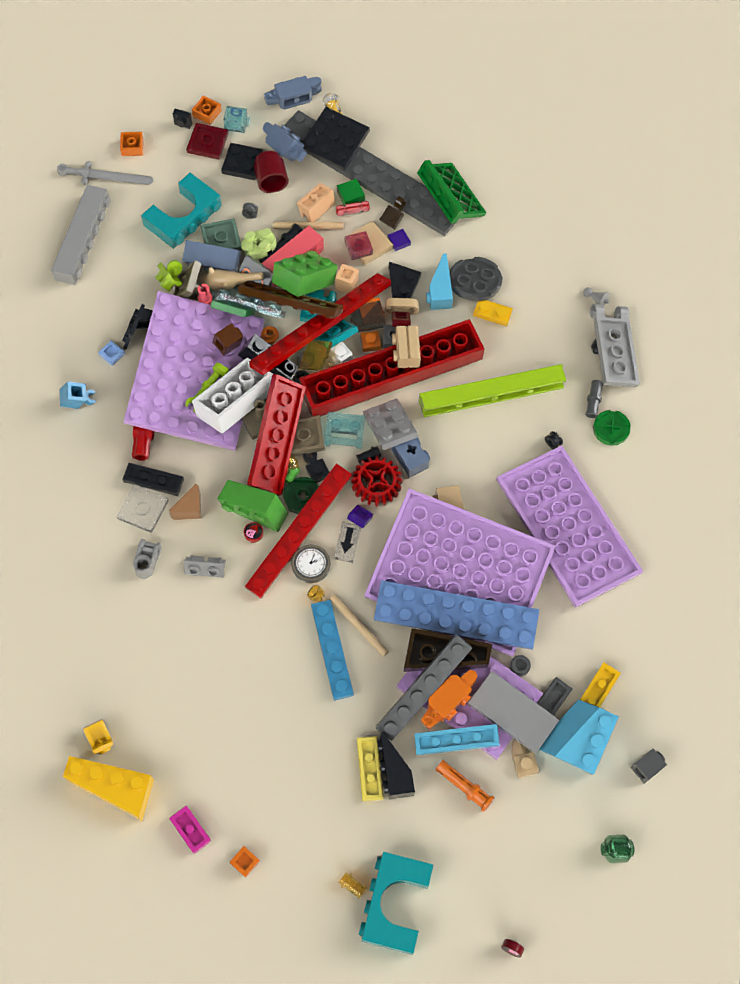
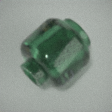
M624 834L607 835L600 847L602 856H605L609 863H627L634 855L633 841Z

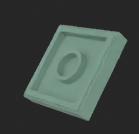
M234 218L200 225L205 244L242 250Z

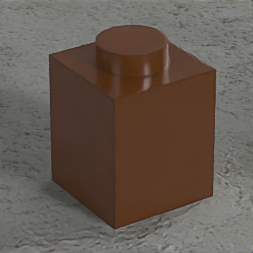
M231 323L214 334L212 343L225 356L241 345L243 334L239 328Z

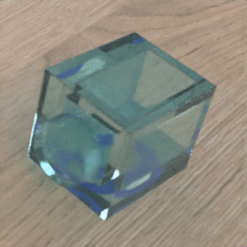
M226 107L223 119L224 128L228 129V131L245 133L246 126L249 127L250 116H247V109Z

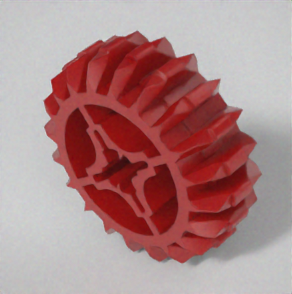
M378 456L373 461L370 457L368 462L362 460L361 466L357 465L355 467L356 471L352 472L351 484H353L352 490L356 491L355 496L361 497V502L368 500L367 504L369 506L372 502H375L376 507L379 505V502L385 506L386 500L391 503L393 497L397 498L398 492L402 489L403 479L400 478L402 474L401 471H398V466H392V460L386 463L385 457L382 461L379 460ZM386 474L391 478L392 485H389L388 481L385 480ZM362 478H365L366 482L369 483L367 489L361 482Z

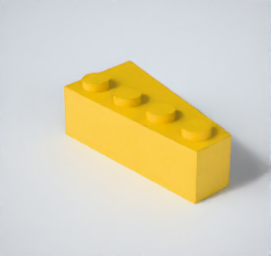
M69 756L63 778L69 783L134 816L138 820H143L154 782L151 775Z

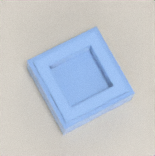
M112 340L98 352L99 356L111 366L125 355L124 350Z

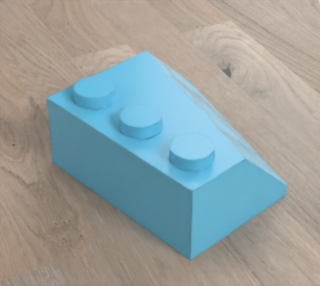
M578 699L559 720L539 750L594 775L619 716Z

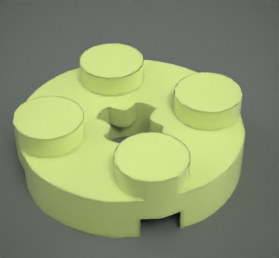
M269 228L254 232L249 231L244 235L245 239L242 241L241 249L245 256L250 255L255 260L262 259L268 256L267 252L275 250L277 241Z

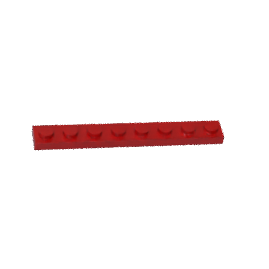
M336 463L245 585L247 590L260 599L264 596L350 480L352 474Z

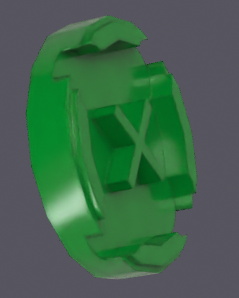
M606 410L595 418L593 432L600 442L614 446L623 443L628 438L631 425L623 413Z

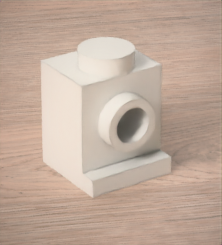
M340 342L330 349V357L327 362L333 367L353 360V353L343 342Z

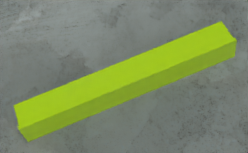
M559 364L419 393L418 402L425 418L564 389L563 382H566V377L562 368L563 365Z

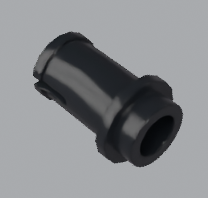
M371 446V449L359 455L357 454L356 458L361 466L362 460L368 462L370 457L373 461L376 456L378 458L381 457V452L377 446Z

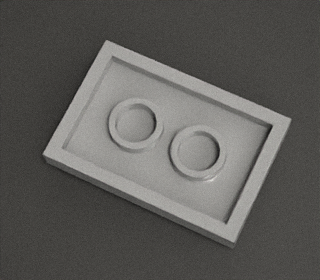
M397 398L363 411V415L383 451L418 437L415 427Z

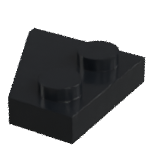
M389 262L392 298H412L421 278V272Z

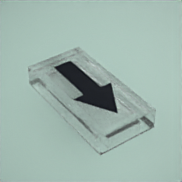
M342 521L334 559L353 563L361 530L360 526Z

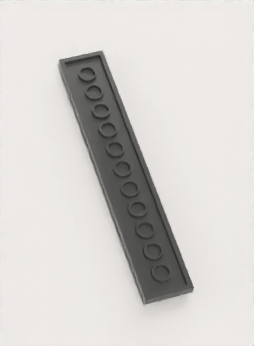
M298 110L287 121L285 126L291 130L290 133L301 138L299 141L302 143L316 120ZM359 147L345 171L316 158L350 180L357 179L360 186L393 206L397 197H402L407 202L402 209L403 212L443 236L454 226V224L450 223L425 185Z

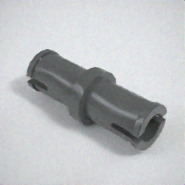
M593 380L591 382L585 413L589 418L597 417L599 403L602 401L601 391L603 382L600 380Z

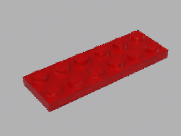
M277 374L272 375L247 485L282 496L306 386Z

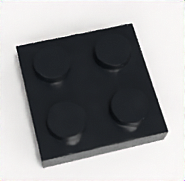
M230 143L221 169L222 174L255 180V158L263 152V149Z

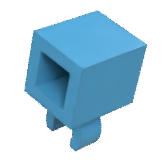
M67 381L59 389L60 407L78 409L84 403L93 405L96 400H92L88 396L94 395L95 390L89 389L86 391V384Z

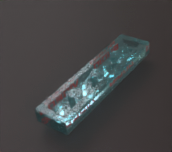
M225 289L214 291L213 299L276 318H285L286 311L281 310L279 305L271 304V306L264 304L265 301L259 299L251 301L242 294L234 296L231 295V291Z

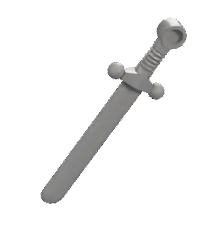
M87 161L82 169L67 167L66 164H59L57 166L60 176H66L67 174L83 176L81 182L84 185L88 183V177L147 185L153 182V178L150 176L90 169L92 166L90 161Z

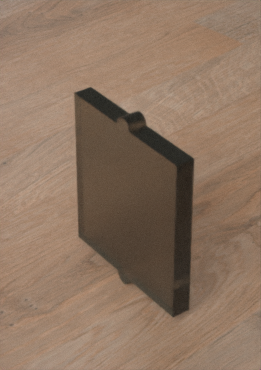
M381 302L365 303L351 313L350 321L353 322V325L357 326L359 332L383 328V325H386L384 319L385 312L382 311Z

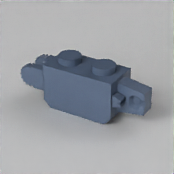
M306 76L274 84L275 89L264 93L265 102L267 105L279 104L280 108L284 110L310 103L312 95L321 92L322 87L320 85L322 80L319 77L307 79Z
M269 122L263 124L262 129L267 134L266 143L273 150L290 161L297 159L302 162L307 153L303 149L305 145L299 141L301 139L299 136L290 133L291 130L283 124L282 126L272 125Z

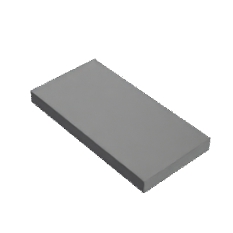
M491 671L468 702L470 707L493 724H497L501 730L534 754L537 753L559 722L558 718L493 671Z

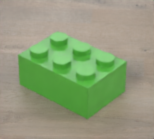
M308 251L307 253L275 262L272 283L299 297L334 285L337 265L331 262L330 259L321 257L315 251Z

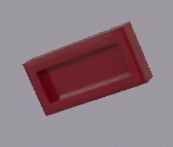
M392 312V327L411 326L410 312Z

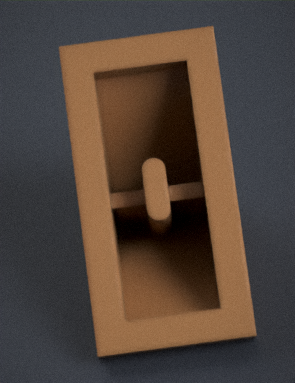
M197 484L169 509L173 520L201 518V493Z

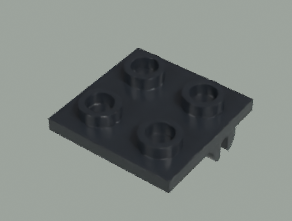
M141 304L139 310L135 309L122 339L125 342L123 347L125 350L132 339L135 329L149 327L153 310L144 308V304Z

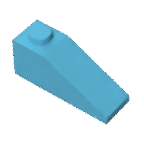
M447 253L442 255L430 283L429 292L426 293V303H430V310L452 309L453 295Z

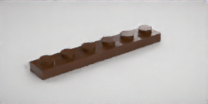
M246 281L238 285V293L245 294L246 297L261 298L262 301L276 302L280 306L287 305L295 310H306L310 314L325 315L326 318L332 319L343 312V305L306 295L297 297L286 290L252 281Z

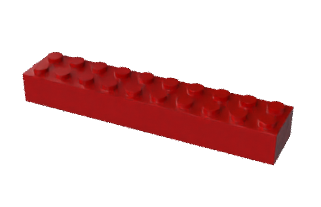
M468 319L419 336L421 357L419 367L398 368L397 361H393V350H396V345L301 377L299 378V384L306 386L304 400L311 416L320 415L321 417L483 360L485 348L471 320Z

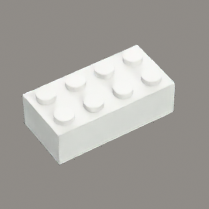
M249 358L244 359L192 400L196 416L222 434L255 408L254 404L257 400L267 398L273 373L267 372L261 375L250 368L249 361L251 360Z

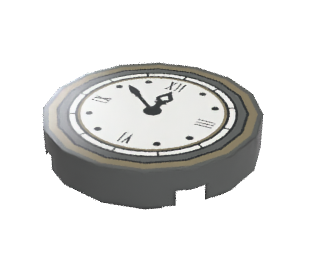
M312 544L299 548L293 555L291 562L295 576L299 580L310 584L323 580L331 566L330 557L326 550Z

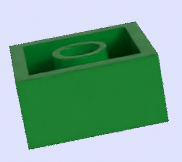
M357 179L337 185V193L344 206L345 204L365 201V194Z

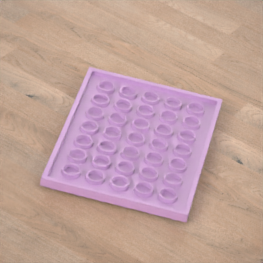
M158 291L125 414L124 424L235 451L242 424L241 419L222 434L196 416V413L193 412V403H190L188 407L185 404L188 398L194 397L202 387L201 384L214 372L212 367L216 362L221 363L230 371L243 361L238 356L245 342L254 334L261 338L265 319L255 316L241 317L211 308V305ZM232 323L241 330L243 340L239 347L223 356L212 341L215 333Z
M409 488L364 597L377 602L382 580L532 608L556 546ZM467 638L470 640L493 644L492 649L507 654L511 657L514 656L515 650L517 648L514 646H508L498 643Z

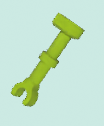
M216 362L212 367L214 371L212 375L201 384V389L194 397L186 400L185 406L188 407L190 403H193L192 400L213 385L219 377L222 378L227 374L229 369Z

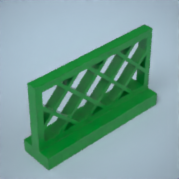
M424 160L417 174L451 224L457 223L459 219L485 216L487 212L453 163L432 164L430 160Z

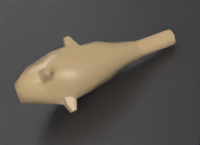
M210 267L209 272L205 273L198 280L200 285L207 284L210 290L230 292V289L238 284L251 280H260L264 276L262 272L246 274L235 271L214 270Z

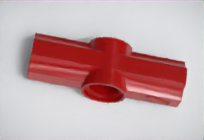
M133 426V459L138 461L149 459L151 441L154 440L155 431Z

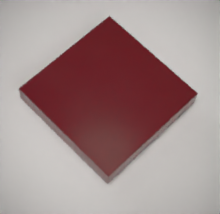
M196 123L186 151L189 154L220 160L229 131L228 129Z

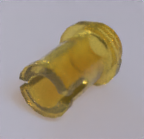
M345 872L338 882L341 888H346L358 899L367 889V887L352 877V873L348 874Z

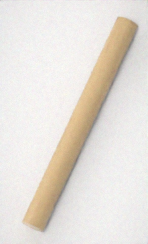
M273 222V229H291L294 223L298 224L302 229L308 226L312 229H343V222Z
M336 595L329 599L382 657L389 652Z

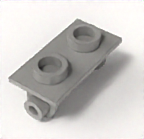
M190 555V557L184 559L185 574L224 578L226 560H222L221 557H208V560L204 561V557Z

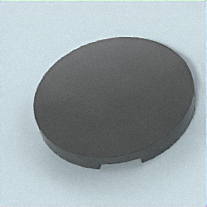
M474 257L473 259L459 260L450 270L453 292L466 300L483 301L490 299L499 292L502 286L503 278L498 266L486 258Z

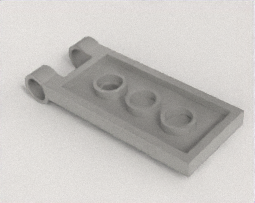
M592 304L590 317L594 320L603 385L637 387L640 382L628 307L617 306L614 311L615 318L605 317V309L602 304Z

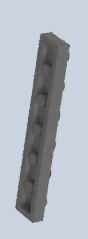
M455 634L376 725V729L384 733L392 741L470 652L472 646Z

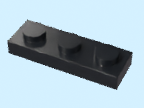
M128 463L122 480L124 483L178 496L184 477Z

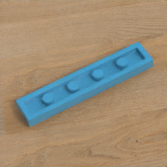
M331 600L311 604L333 700L353 697L354 693Z

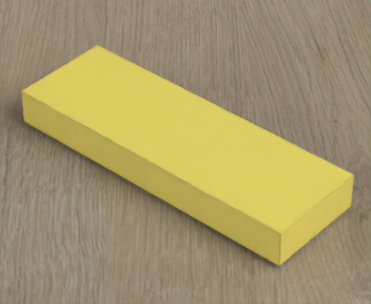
M377 736L357 738L362 802L383 800Z

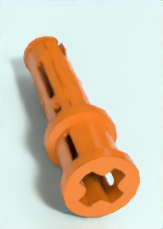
M444 760L435 769L463 791L469 801L472 800L480 806L482 812H485L495 797L493 795L489 796L480 789L481 786L479 784H473Z

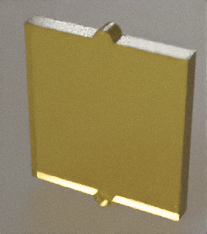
M311 341L308 343L299 368L322 371L326 360L329 358L328 355L333 343L330 341Z

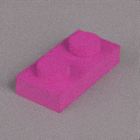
M187 805L169 818L193 854L211 842V839Z

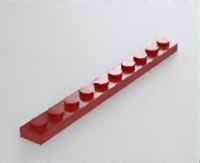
M379 273L375 274L335 302L336 304L343 305V312L340 315L330 319L326 318L325 315L317 314L249 361L250 368L261 375L266 374L390 287L391 280Z

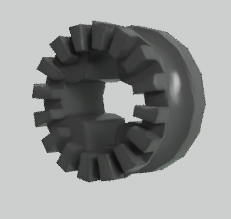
M245 203L242 210L243 216L247 217V219L249 217L250 219L257 217L258 206L254 203Z

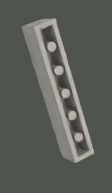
M91 185L86 186L51 270L56 281L75 285L77 279H80L83 264L87 262L88 252L93 248L94 237L99 233L100 222L104 220L105 210L111 202L107 189Z

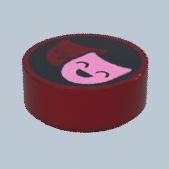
M504 939L501 946L502 950L512 956L521 958L524 947L513 940Z

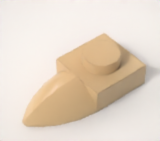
M514 739L512 758L518 778L538 774L539 770L534 753Z

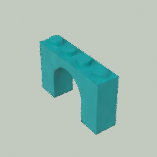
M191 172L178 182L180 194L195 205L194 210L189 215L181 218L170 217L154 204L141 215L143 226L173 249L177 245L182 244L188 235L194 233L198 226L205 223L222 206L220 194Z
M383 852L382 857H377L375 869L379 870L377 879L372 878L369 891L373 892L372 900H367L364 913L368 914L366 923L361 922L359 935L363 936L361 942L413 955L419 931L389 922L381 910V897L389 886L396 883H406L428 889L433 864Z

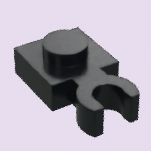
M313 452V457L311 458L303 454V460L308 464L305 466L309 477L315 480V483L324 480L330 472L323 458L317 460V452Z

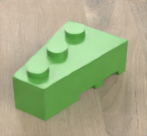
M227 480L217 498L225 511L236 513L275 532H279L288 515L287 510L276 494L231 480Z

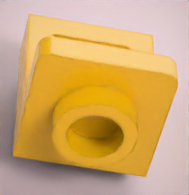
M103 719L83 728L92 747L93 754L98 752L103 754L111 749L110 746L113 745V740Z

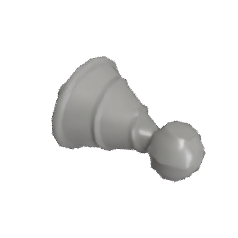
M588 287L583 291L584 296H591L596 304L605 306L606 303L609 304L610 302L608 300V292H593Z

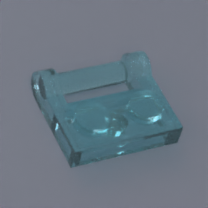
M328 412L324 444L326 446H330V444L356 446L357 449H362L365 416ZM331 433L357 435V439L331 437Z

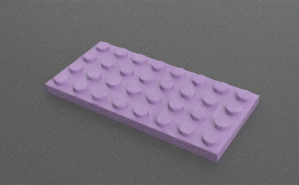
M559 446L496 478V481L530 536L556 546L549 562V567L575 608L642 574L643 570L563 446Z

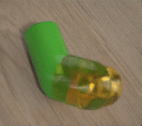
M290 456L289 472L285 478V482L288 484L293 482L300 472L298 460L294 456Z

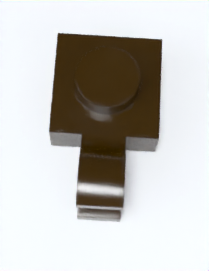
M398 196L394 206L388 205L379 220L395 230L404 216L401 210L407 203L405 199Z

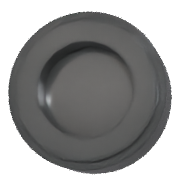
M523 655L515 656L510 663V670L520 677L528 674L531 668L529 659Z

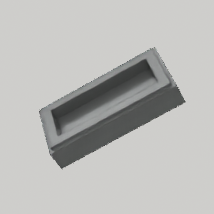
M556 677L537 704L554 716L573 688Z

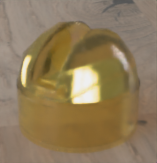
M314 585L309 589L307 596L314 602H320L323 600L322 597H325V592L319 585Z

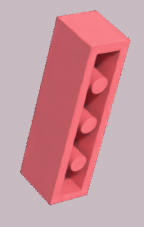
M308 226L261 264L273 271L274 263L284 258L294 257L308 251H315L319 255L324 249V238ZM272 283L271 287H277V285Z

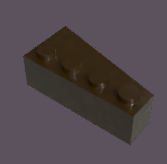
M412 628L403 672L424 671L453 636ZM462 638L472 646V649L455 669L487 668L493 644Z

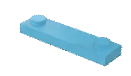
M497 724L414 733L417 756L500 746Z

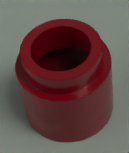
M265 151L255 158L254 171L258 187L262 192L274 193L287 187L289 179L283 158L277 152Z

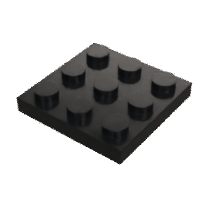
M325 107L302 142L305 145L303 149L307 154L345 171L370 132V127Z

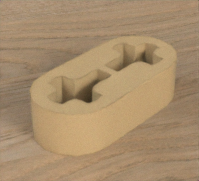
M390 298L385 302V310L389 314L396 311L410 312V315H414L419 312V301L412 298Z

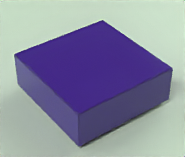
M404 229L387 235L395 251L411 245V241Z
M357 505L348 514L347 519L364 528L374 514Z

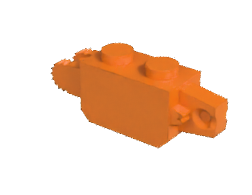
M471 669L461 678L458 675H451L429 697L427 703L428 710L421 719V723L430 730L440 721L442 723L446 719L450 721L457 714L456 709L460 705L465 706L472 698L470 696L471 687L475 684L478 676L476 671Z

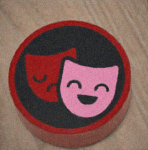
M256 522L247 524L244 528L245 539L251 543L260 541L263 537L262 526Z

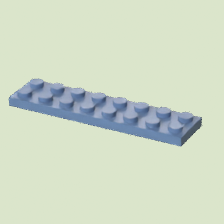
M381 580L374 621L449 635L457 634L460 637L533 650L540 609Z

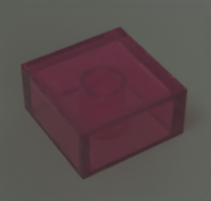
M366 231L345 236V244L351 260L373 255V247Z

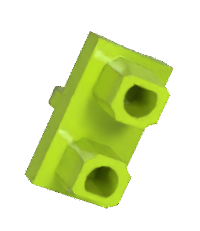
M172 260L165 268L160 262L157 265L160 271L155 277L156 280L169 292L174 285L180 287L182 282L177 275L182 272V264L177 260Z

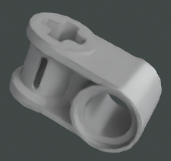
M145 539L140 540L133 562L139 578L146 579L153 574L161 553V543L154 544L146 542ZM141 565H148L145 569H139Z

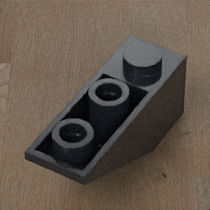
M254 334L245 342L238 356L243 360L246 358L252 360L271 347V345L257 334ZM287 358L269 372L273 373V375L277 374L292 380L299 367Z
M381 733L377 744L378 752H382L383 760H380L381 773L386 775V781H383L384 794H388L389 799L414 796L415 788L411 769L387 736Z

